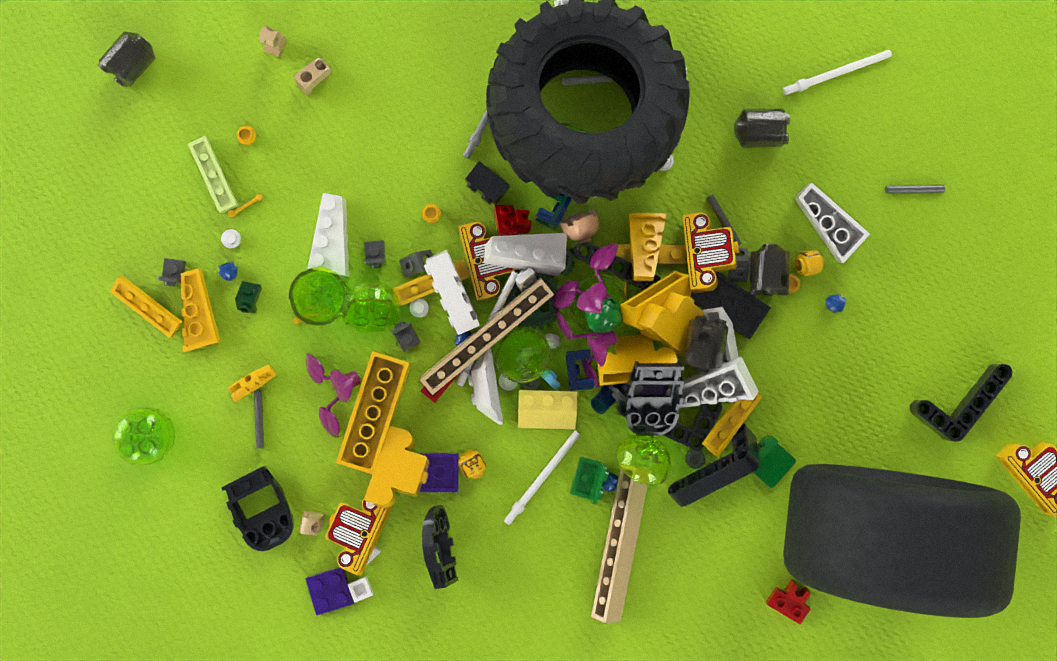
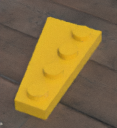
M629 213L628 224L633 281H653L667 213Z
M197 268L181 273L182 317H184V328H182V336H184L183 352L220 343L202 269Z

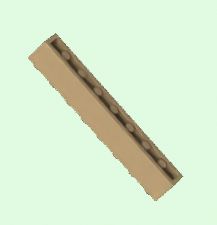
M539 278L421 376L420 381L433 395L551 298L554 293Z
M621 464L591 617L604 623L621 622L651 469L637 465Z

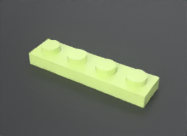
M203 136L188 143L219 213H224L239 206L208 138Z

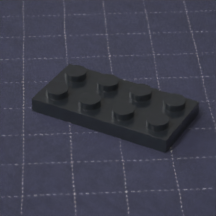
M718 271L715 272L718 285L713 291L695 294L691 291L690 298L702 309L723 307L733 324V330L750 340L771 309V307Z

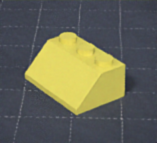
M519 389L518 428H576L577 391Z

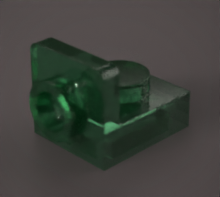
M570 249V252L566 251V266L560 273L566 276L568 272L571 273L575 262L572 259H577L574 256L573 249Z

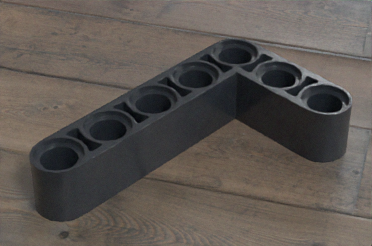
M588 242L578 243L573 248V255L578 260L590 265L593 254L600 248ZM581 246L586 247V256L580 254ZM616 255L611 265L607 269L601 270L638 287L635 295L649 287L648 281H633L631 277L633 272L632 263ZM616 262L621 265V270L618 273L614 270ZM655 274L653 280L656 283L661 280V277Z
M1007 364L990 365L950 416L928 400H914L910 404V411L943 439L959 442L966 436L1010 380L1013 373L1012 368ZM999 368H1000L1001 371H1002L1000 377H999L998 374H997V371H998ZM987 383L990 385V389L988 392L985 388ZM975 398L978 399V405L976 407L974 406ZM921 404L925 407L922 413L919 411ZM965 413L966 420L963 422L962 415ZM936 416L940 419L937 425L934 422ZM953 428L955 434L951 437L950 430Z
M618 402L616 406L618 413L626 417V413L621 411V405L624 402ZM718 402L713 411L708 410V403L701 404L690 428L676 423L671 431L663 435L693 450H701L704 447L702 442L713 429L722 410V403ZM706 418L708 425L702 429L699 426V422L701 419ZM680 427L683 433L679 438H675L673 432L676 428ZM694 436L700 438V442L696 446L691 444V439Z
M743 423L732 438V453L674 482L668 488V494L680 507H684L756 471L760 465L756 436Z

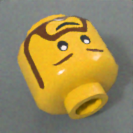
M817 250L800 252L794 260V268L802 276L818 274L823 269L824 257Z
M471 449L459 456L458 466L466 478L473 477V479H478L484 475L483 471L486 469V462L479 451Z

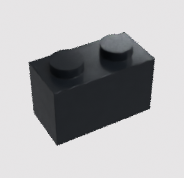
M480 161L465 178L466 183H468L466 187L474 193L478 191L482 194L481 198L489 205L491 203L497 205L510 188L506 181Z

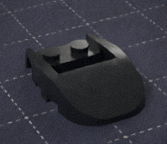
M635 361L626 385V419L629 429L634 434L640 436H659L668 433L676 425L679 418L678 411L684 401L682 396L684 380L681 377V370H684V366L680 361H677V363H639ZM636 385H672L670 395H633Z
M266 466L221 487L222 491L226 490L229 499L226 503L232 513L235 528H239L243 534L242 538L252 549L267 551L284 543L290 537L294 528V519L282 487ZM271 484L280 503L247 519L238 500Z
M442 505L431 507L422 527L424 561L434 589L446 588L459 581L455 569L456 558L451 556L450 546L454 545L453 538H448L447 533L450 529L446 510ZM436 552L438 553L440 563L437 562Z

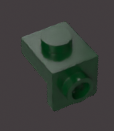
M242 281L235 298L239 311L243 313L257 312L256 303L262 290L260 284Z

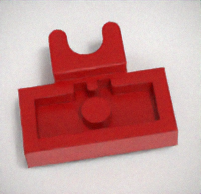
M495 205L494 215L498 236L528 234L532 225V221L528 220L530 211L521 209L514 211L513 205Z
M792 579L784 589L785 591L775 587L766 604L801 625L811 610L810 606L805 604L810 596V591L807 587L796 591L797 585L795 580Z

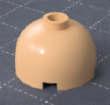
M595 209L588 210V214L583 213V211L564 218V222L560 221L561 228L567 234L569 240L580 241L581 243L592 240L591 236L595 235L599 229V219Z

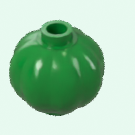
M611 297L603 300L602 313L585 312L589 328L596 333L614 331L619 327L622 320L618 302Z

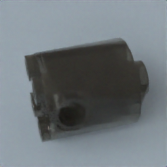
M124 31L98 60L100 63L97 66L104 72L115 75L114 80L122 87H131L156 58L152 45L138 33Z
M783 108L743 109L734 123V135L742 148L782 147L789 142V134L786 132L787 125L790 123V114L785 113Z
M763 244L758 251L750 252V295H761V292L762 296H774V294L789 295L790 252L785 251L778 244Z
M700 315L695 316L694 320H690L683 361L694 366L693 369L698 372H709V369L722 367L729 329L726 325L727 321L722 319H715V321L707 320V317Z

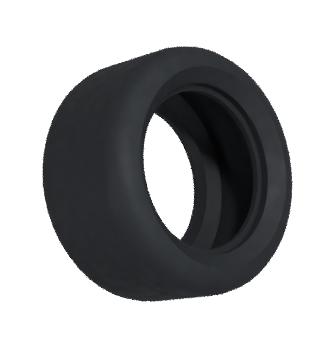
M810 464L798 469L791 481L783 551L784 564L788 572L802 584L851 601L933 616L958 618L988 617L1002 612L1010 604L1013 596L1021 522L1020 508L1015 499L1007 493L982 485L875 468Z

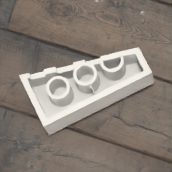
M813 183L807 184L794 198L838 263H844L870 235L869 232Z
M323 193L308 269L350 278L346 200L342 196Z
M567 234L492 236L485 245L484 263L525 271L530 267L535 273L558 276L566 266Z
M448 250L427 258V264L424 265L428 276L432 275L435 281L432 282L436 293H440L442 297L440 302L443 309L449 313L450 317L448 319L452 328L455 327L457 334L460 335L480 326L477 314Z
M742 357L683 379L684 388L682 396L684 401L680 408L707 403L717 404L718 402L725 401L736 402L743 399L754 400L759 391ZM671 386L667 390L668 395H670Z

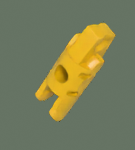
M266 365L229 386V391L233 393L231 395L232 400L237 402L265 385L266 382L276 376L274 368Z

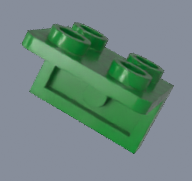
M767 435L758 442L760 465L753 473L768 487L773 488L796 463V460L778 444L779 441L775 437Z
M580 456L570 494L587 498L592 504H597L598 500L601 501L603 496L602 483L603 481L606 482L609 470H606L607 466L603 462Z

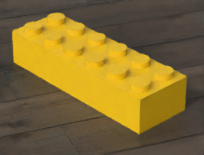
M372 351L336 463L373 475L389 427L392 426L412 364L411 362Z

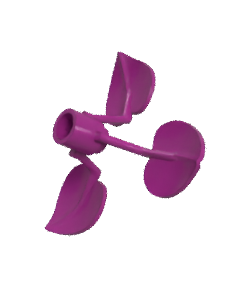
M613 243L600 248L593 254L590 260V267L595 269L599 283L594 284L584 292L577 289L579 285L577 281H568L556 291L552 305L558 309L565 308L574 301L576 294H581L577 301V307L580 310L589 313H602L603 300L611 296L606 292L608 288L604 285L599 271L605 270L611 265L617 253L618 244Z
M556 308L559 328L568 340L587 337L593 355L587 361L585 358L581 359L582 368L596 388L600 387L597 375L591 367V361L595 359L600 367L604 366L607 348L618 343L614 331L608 333L595 332L574 335L560 314V310Z
M306 353V367L311 379L317 384H321L323 380H330L336 391L337 397L326 408L320 407L319 418L325 430L337 438L339 437L340 426L337 417L330 411L331 407L338 400L343 402L349 400L352 388L361 383L360 377L355 371L344 375L338 370H333L330 376H325L324 368L318 359L310 353Z

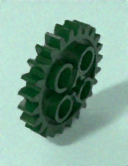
M536 273L537 280L541 278L555 295L557 291L555 288L558 286V283H551L553 277L547 280L546 274L539 276V273ZM516 282L504 305H508L515 299V292L520 290ZM554 295L546 301L550 305L549 311L542 312L537 308L529 318H525L518 324V329L524 325L525 331L532 327L533 332H535L537 326H539L541 331L543 330V324L550 327L549 320L555 322L554 314L557 315L556 307L552 305Z

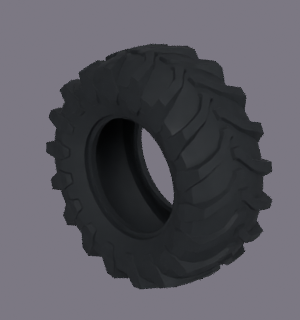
M569 0L568 4L552 7L546 1L540 5V13L526 22L519 18L514 25L516 32L509 41L500 43L496 51L498 56L494 61L493 68L490 69L489 85H487L486 90L488 122L496 147L503 159L508 160L519 179L525 183L534 182L546 196L555 198L562 193L573 199L577 204H585L590 197L595 196L612 201L618 198L620 191L635 187L640 188L646 184L645 179L649 178L653 172L660 170L672 155L675 147H677L685 127L689 108L690 88L689 81L686 80L685 59L681 51L673 50L669 31L663 25L651 26L644 9L634 6L624 10L618 7L615 0H600L598 3L585 2L584 0ZM573 70H591L608 76L624 90L631 105L632 115L623 124L609 131L601 133L579 132L562 125L554 119L545 108L540 93L553 78L560 74Z

